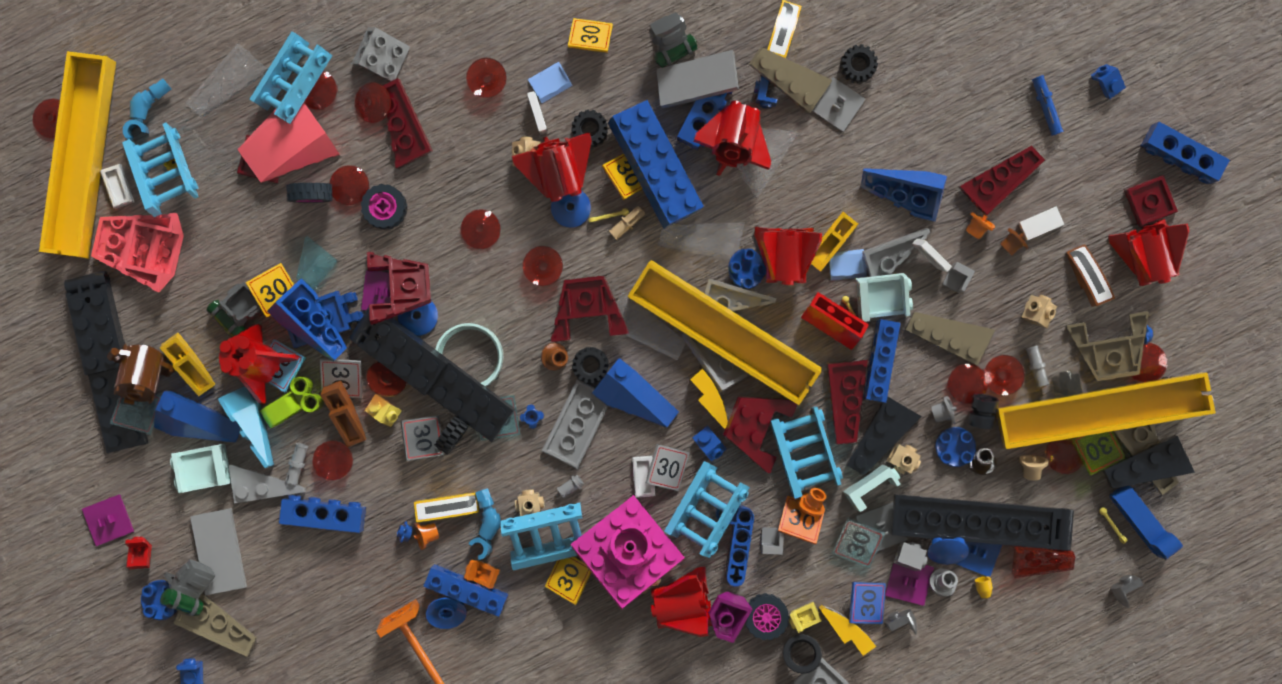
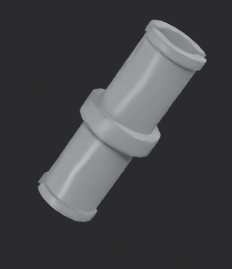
M1038 346L1025 349L1031 365L1029 369L1033 372L1036 387L1049 385L1044 369L1046 365L1042 362Z
M295 444V450L292 459L289 460L288 464L290 466L285 482L288 484L298 485L301 469L305 466L306 452L309 448L306 444Z

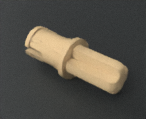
M637 206L626 217H621L622 220L609 232L618 240L629 229H633L632 226L645 216V212L641 207Z

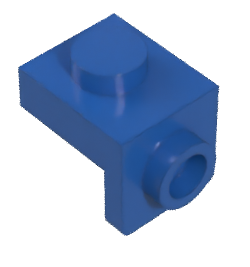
M1108 64L1100 66L1091 75L1093 80L1099 82L1105 97L1111 99L1126 88L1118 68Z
M761 76L760 81H756L754 93H757L756 103L760 104L762 108L771 109V107L776 106L777 99L766 97L769 81Z
M708 425L693 437V440L710 461L721 457L726 450V447Z

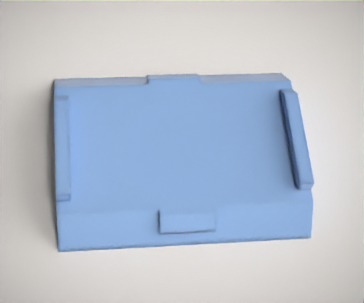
M559 62L528 79L541 103L573 86Z
M864 250L836 252L829 261L831 281L866 277L867 269L862 254Z

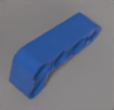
M1130 485L1119 487L1109 495L1115 506L1157 557L1167 560L1183 548L1182 543L1175 535L1166 532Z
M741 505L729 523L733 524L726 578L728 583L734 587L742 585L745 580L754 523V514L751 509ZM716 508V509H715V515H716L717 519L719 520V518H720V516H719V511H720V510ZM742 511H748L750 517L746 521H741L739 514ZM740 531L747 533L746 539L743 541L736 539V534ZM737 551L744 553L740 561L733 559V554ZM731 564L742 566V568L738 567L737 569L740 577H737L736 580H733L732 576H730L735 573V567L731 566Z

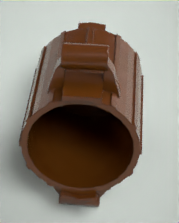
M124 344L121 350L112 348L107 355L108 360L120 364L114 386V394L124 398L123 403L134 405V401H149L148 404H151L156 395L160 375L170 377L175 372V369L172 367L173 365L166 363L167 356L164 357L159 350L150 346H127V344Z

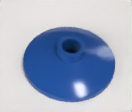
M583 191L575 196H570V194L562 196L563 199L551 203V212L554 219L560 225L568 228L582 225L588 219L591 212L589 198ZM569 203L574 204L573 210L567 209Z
M432 301L430 304L398 315V322L417 336L429 333L435 327L438 320V311ZM415 312H420L421 317L419 319L414 318Z
M450 597L436 599L426 609L427 621L440 629L457 627L465 620L467 615L465 605Z

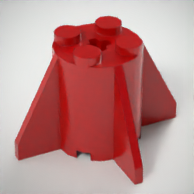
M731 101L730 105L723 108L695 134L693 142L711 148L712 154L716 155V160L719 162L716 173L718 176L722 174L726 166L737 167V164L746 166L751 163L767 170L771 166L770 155L760 125V110L741 104L739 101Z
M590 133L573 138H564L565 142H560L559 138L549 140L547 136L543 137L544 142L537 145V150L533 147L530 151L511 156L513 164L546 198H550L551 202L563 199L562 196L569 194L570 196L582 193L581 188L583 187L592 142Z
M1161 219L1153 225L1143 227V230H1140L1138 233L1135 229L1127 233L1109 235L1108 238L1110 245L1136 275L1139 286H1146L1155 281H1158L1159 284L1168 283L1171 281V277L1179 275L1190 231L1188 223L1168 226V224L1166 225V220Z
M755 227V238L766 266V282L778 283V281H782V285L806 283V273L822 242V233L814 232V228L782 229Z
M259 324L251 326L220 344L219 363L222 372L239 378L260 404H266L265 383L270 382L274 374L278 373L280 363L299 360L297 355L277 353L272 347L263 344L262 326Z
M705 566L694 569L667 586L651 589L652 599L654 600V605H651V612L653 617H657L658 629L669 628L697 637L708 636V627L712 626L708 614L711 609V602L708 601L707 597L709 591L707 588Z

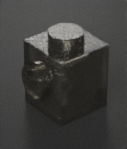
M1069 370L1059 372V376L1052 377L1055 397L1083 394L1079 374L1072 373Z

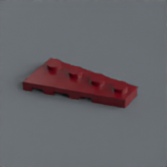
M397 78L381 86L384 110L388 119V131L392 140V151L396 160L395 167L399 169L433 152L401 80Z
M1031 145L960 185L958 188L984 215H988L1039 167L1045 159Z
M868 360L827 364L836 444L857 442Z

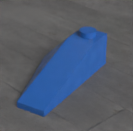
M864 168L860 187L880 198L885 197L894 202L893 205L898 208L901 206L909 210L910 214L915 217L936 222L947 176L928 171Z
M301 278L267 312L281 326L331 361H334L347 347L336 327L330 323L327 311L321 307L318 295Z
M620 358L591 393L611 408H617L625 411V413L636 415L666 428L679 413L641 375Z
M164 391L155 409L154 428L171 436L235 443L240 435V426L236 421L232 422L228 416L173 391Z

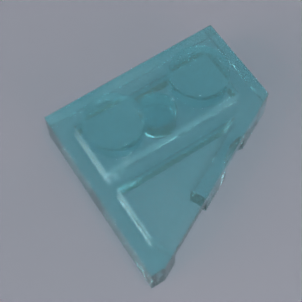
M306 236L296 279L299 281L302 278L315 290L338 260L314 240Z

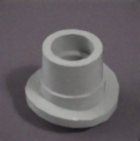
M945 396L944 401L940 404L931 406L936 423L945 420H951L952 424L955 423L954 411L957 409L956 406L953 407L948 396Z
M940 568L930 575L929 585L935 594L947 597L955 592L958 578L954 572Z

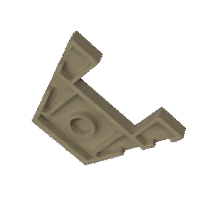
M1148 311L1129 314L1132 335L1089 342L1085 322L1066 325L1097 381L1139 375L1149 317Z

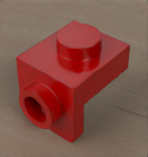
M133 537L132 539L125 540V545L129 548L126 567L129 570L149 568L152 545L144 537Z

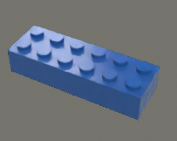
M648 100L611 117L608 125L663 229L700 211L704 206Z

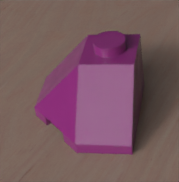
M729 591L717 596L708 612L717 638L734 643L753 610L743 596Z

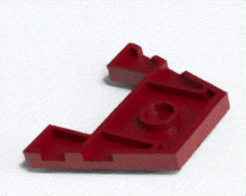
M367 252L368 271L389 270L391 303L369 304L370 324L384 321L431 303L428 264L407 259L402 261L393 259L388 255L378 256L374 252Z
M605 276L564 280L551 342L571 340L569 319L608 315L610 336L629 334Z
M738 397L723 435L743 451L754 463L759 465L762 470L770 474L777 457L759 450L774 411L793 417L798 404L790 399Z

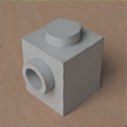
M900 543L893 563L913 571H919L927 563V557L925 556L927 551L921 549L922 546L917 543Z

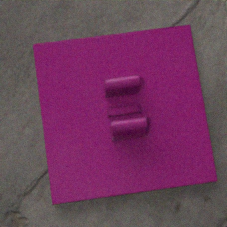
M366 270L361 310H367L369 304L391 303L389 273Z
M120 494L82 509L95 546L134 532Z
M893 563L885 596L924 606L929 589V578L933 573L934 567L925 565L921 570L913 571Z

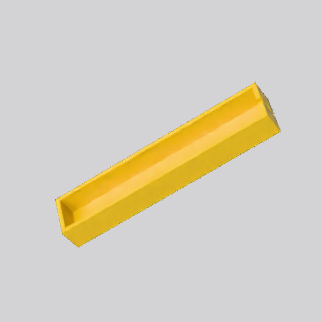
M67 51L39 252L89 259L101 176L100 170L102 169L116 61L107 56Z
M652 260L647 264L627 296L798 405H800L808 393L809 386L812 387L821 373L820 366Z
M1201 372L998 408L996 414L1003 448L1011 449L1215 414L1216 412L1212 395H1202L1201 391H1211L1208 373Z

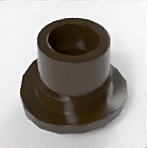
M979 448L976 449L973 460L968 463V466L976 474L989 475L995 470L997 463L994 453L990 449Z

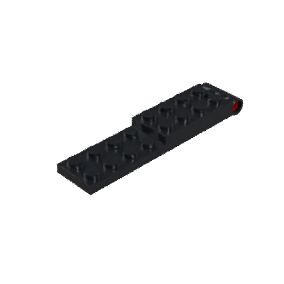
M101 271L65 280L64 287L67 292L65 293L84 374L89 377L106 453L148 444L146 431H142L145 430L143 420L140 423H135L136 420L141 419L139 415L133 418V414L128 413L127 416L130 420L127 421L125 419V413L128 410L141 413V409H136L129 404L123 403L124 398H121L113 422L120 396L114 394V386L120 364L108 360L107 355L112 348L121 350L125 342L109 274L107 271ZM134 401V405L140 406L138 401Z
M368 307L349 337L354 343L358 344V347L424 396L429 395L490 442L495 440L515 411L514 407L394 318L370 324Z
M894 494L891 535L930 539H954L960 537L965 542L1071 551L1074 510Z

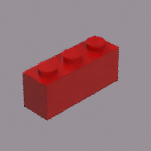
M817 292L801 316L802 319L850 350L861 340L869 324Z

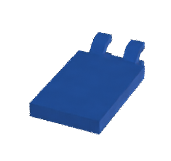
M335 291L319 297L318 301L321 307L327 311V317L332 326L336 327L338 333L352 329L350 323L360 321L363 316L362 311L350 314L347 303L358 300L356 292H350L341 296L339 291ZM288 331L293 348L308 345Z

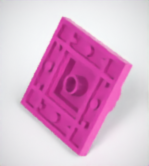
M634 495L570 545L621 610L685 558ZM626 547H630L632 551L627 550Z

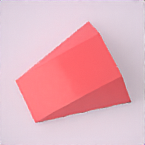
M305 103L302 104L291 124L274 114L275 109L237 149L261 183L285 175L290 171L302 169L304 166L322 162L324 159L340 155Z
M169 213L156 217L152 215L100 217L91 256L136 279L143 285L149 286L156 292H160L175 275L184 237L179 216L177 213Z

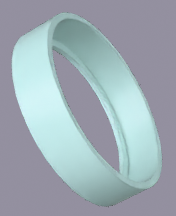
M472 323L459 324L450 328L441 336L435 350L441 354L450 337L462 330L473 329L481 331L494 342L498 353L497 365L492 375L481 383L485 387L491 384L499 375L504 359L503 349L496 335L489 329Z

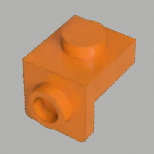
M471 560L465 569L464 579L493 589L500 569L480 560Z

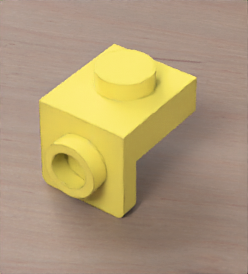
M377 394L374 395L365 409L378 422L390 427L398 419L402 411Z
M814 602L791 611L789 618L792 628L797 629L798 633L822 621Z

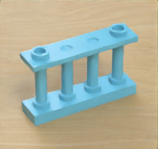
M294 32L290 33L250 97L251 101L267 111L271 106L276 108L274 114L291 124L333 56L319 45H316L314 50L307 48L310 43ZM302 55H305L309 58L302 68L297 63ZM293 71L298 76L291 85L286 81ZM281 89H284L287 93L280 102L276 97Z
M167 123L163 124L166 132L165 135L145 144L136 145L130 139L122 142L144 208L154 217L162 214L159 207L161 203L180 194L188 192L195 199L199 197L196 191L198 185L195 179L191 177L179 143L180 135L176 128H172ZM169 142L172 151L147 162L143 161L142 156L145 152ZM175 158L177 168L155 178H149L148 172H150V169ZM181 175L184 184L158 196L153 190L156 188L155 186Z
M816 406L811 407L813 414L785 423L783 421L780 422L778 418L770 421L791 493L795 499L803 496L801 491H804V488L834 480L836 485H841L840 479H843L840 467L836 468L822 421H825L822 409L818 410ZM816 422L818 434L792 442L785 440L783 433H786V430ZM822 441L824 453L798 461L791 460L790 452L793 449ZM828 460L831 472L805 480L797 479L795 472L798 469Z
M704 461L664 532L677 538L681 534L703 547L699 554L710 558L717 551V544L741 502L746 500L750 487L741 482L738 487L716 475L717 467ZM712 481L733 494L727 505L706 492L709 482ZM703 499L723 512L718 522L696 510L699 500ZM689 517H693L713 529L707 540L686 528L685 524Z
M580 503L568 504L559 508L502 520L501 535L502 537L510 535L515 550L510 551L512 569L518 570L578 556L570 545L582 536L577 520L582 519ZM570 522L574 537L562 539L558 524ZM550 526L554 542L542 544L538 528ZM530 531L534 546L522 548L518 533Z

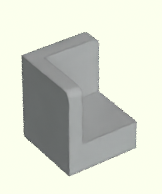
M955 262L951 265L952 267L942 284L960 294L966 290L975 271L959 262Z
M762 528V554L783 555L784 533L778 532V528Z

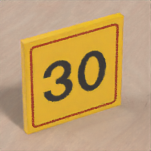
M573 18L568 48L608 53L613 24Z
M624 154L602 165L623 200L642 190Z
M282 263L245 282L266 318L270 316L267 310L294 285Z
M576 557L557 560L545 587L576 605L591 575V571L583 561Z

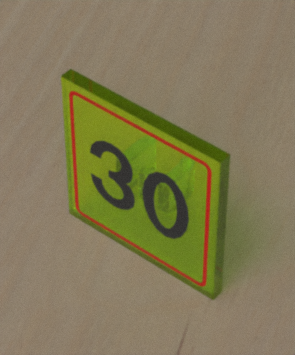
M1112 431L1071 439L1090 476L1125 459Z

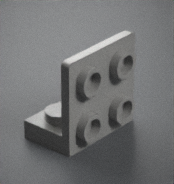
M368 27L351 64L366 68L389 81H393L396 79L410 47L376 27Z

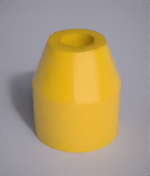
M987 576L976 578V590L980 597H991L993 589L991 578Z

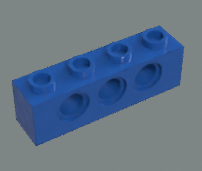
M728 93L696 100L677 136V140L697 151L700 146L704 147V145L693 142L695 134L698 132L694 130L693 125L700 122L705 126L717 115L718 111L725 108L727 101L724 99ZM710 105L713 108V112L707 114L702 110V107Z
M1161 122L1151 125L1140 145L1145 148L1147 153L1162 157L1163 161L1167 164L1177 165L1181 168L1182 172L1199 177L1198 180L1205 184L1218 182L1230 161L1228 158ZM1164 141H1167V142H1168V144H1169V149H1166V148L1164 147V145H1163V142H1164ZM1182 150L1185 151L1187 154L1186 159H1184L1181 155ZM1199 160L1204 162V168L1199 166Z
M882 319L876 320L863 399L884 403L887 401L901 324L899 322Z
M289 495L288 498L281 501L279 524L360 533L364 531L366 507L361 506L359 502H349L347 505L341 504L340 500L329 499L328 502H321V498L309 497L308 500H302L301 496ZM300 506H304L307 509L306 516L300 514ZM320 508H324L327 511L326 518H322L319 515ZM341 510L347 513L346 521L341 520L339 517Z
M436 564L431 567L423 586L498 617L509 595L498 589H489L474 581H467L463 575Z

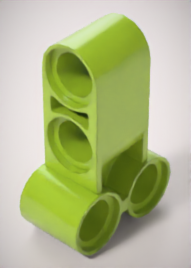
M294 378L290 383L291 391L260 410L270 429L302 410L315 412L323 407L324 401L319 394L311 393L313 382L310 378ZM301 380L305 383V389L303 391H301L298 387V384ZM311 397L316 401L314 408H311L308 404Z

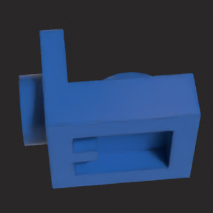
M188 658L176 666V670H180L181 684H203V661H195V658Z

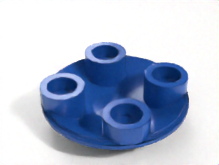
M742 249L731 257L728 271L735 285L740 288L751 289L762 281L766 274V266L756 251L753 249Z
M951 427L944 430L938 436L935 449L938 458L944 464L951 467H961L973 460L976 452V442L972 434L966 429Z
M960 537L954 539L934 538L927 553L932 561L938 564L950 565L966 559L969 549L965 544V540Z
M156 580L143 587L141 606L146 617H151L155 620H166L177 612L176 609L167 608L160 602L163 592L170 588L168 581Z

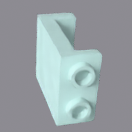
M904 273L856 278L858 316L861 320L867 322L870 321V318L900 314L910 316V310H913L912 298H909L912 283L911 279H908Z
M225 444L171 454L170 465L175 472L174 486L178 489V493L231 483Z
M881 465L844 490L843 493L854 509L861 512L867 507L860 497L887 479L890 484L898 487L901 485L898 481L900 476L894 468Z

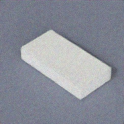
M534 91L529 92L527 95L540 135L545 134L548 131L536 93Z
M117 164L100 170L114 209L134 203L122 165Z
M1056 206L1018 224L1025 240L1028 241L1064 225V222Z
M916 238L912 243L937 269L948 272L952 267L927 241Z
M652 456L632 457L636 498L655 496V485L645 483L652 462Z

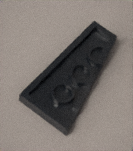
M887 396L886 403H881L846 465L865 475L922 416Z
M1175 435L1102 469L1110 488H1119L1195 473L1179 437Z

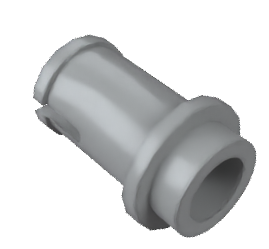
M572 475L569 481L557 487L561 496L566 498L578 488L582 489L581 486L584 483L578 475Z

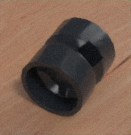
M974 394L971 402L973 410L969 413L968 424L981 429H993L996 421L994 413L998 410L999 399L991 395Z

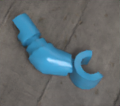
M164 79L151 85L149 91L138 92L132 97L130 101V118L132 120L127 121L123 126L125 138L131 141L134 139L132 129L136 126L141 128V132L149 134V129L143 123V120H146L148 110L152 107L151 104L155 102V98L160 99L172 90Z
M488 488L475 492L479 507L483 509V519H481L480 537L472 539L468 544L471 546L476 543L482 544L484 550L482 554L478 555L477 560L490 555L492 552L490 540L494 538L501 527L500 514H497L496 509L492 507L494 502Z

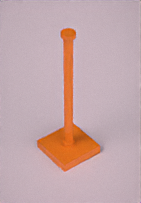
M415 599L381 619L376 630L380 638L394 629L400 628L434 684H444L407 625V622L415 618L420 607L418 601Z

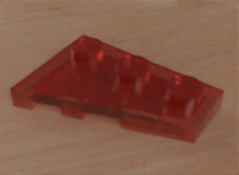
M1014 546L1012 575L1015 579L1074 570L1076 557L1073 551Z

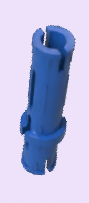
M1044 75L1032 79L1037 93L1036 99L1041 104L1051 136L1064 132L1051 98L1053 95L1052 91L1049 92Z

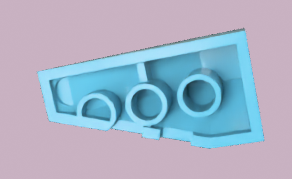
M245 386L218 398L229 419L239 424V433L242 437L252 442L250 447L264 468L273 466L266 425L260 413L262 409L261 404L256 401Z

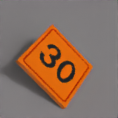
M787 495L778 532L816 545L824 512L818 517L808 515L799 508L797 498L795 499Z

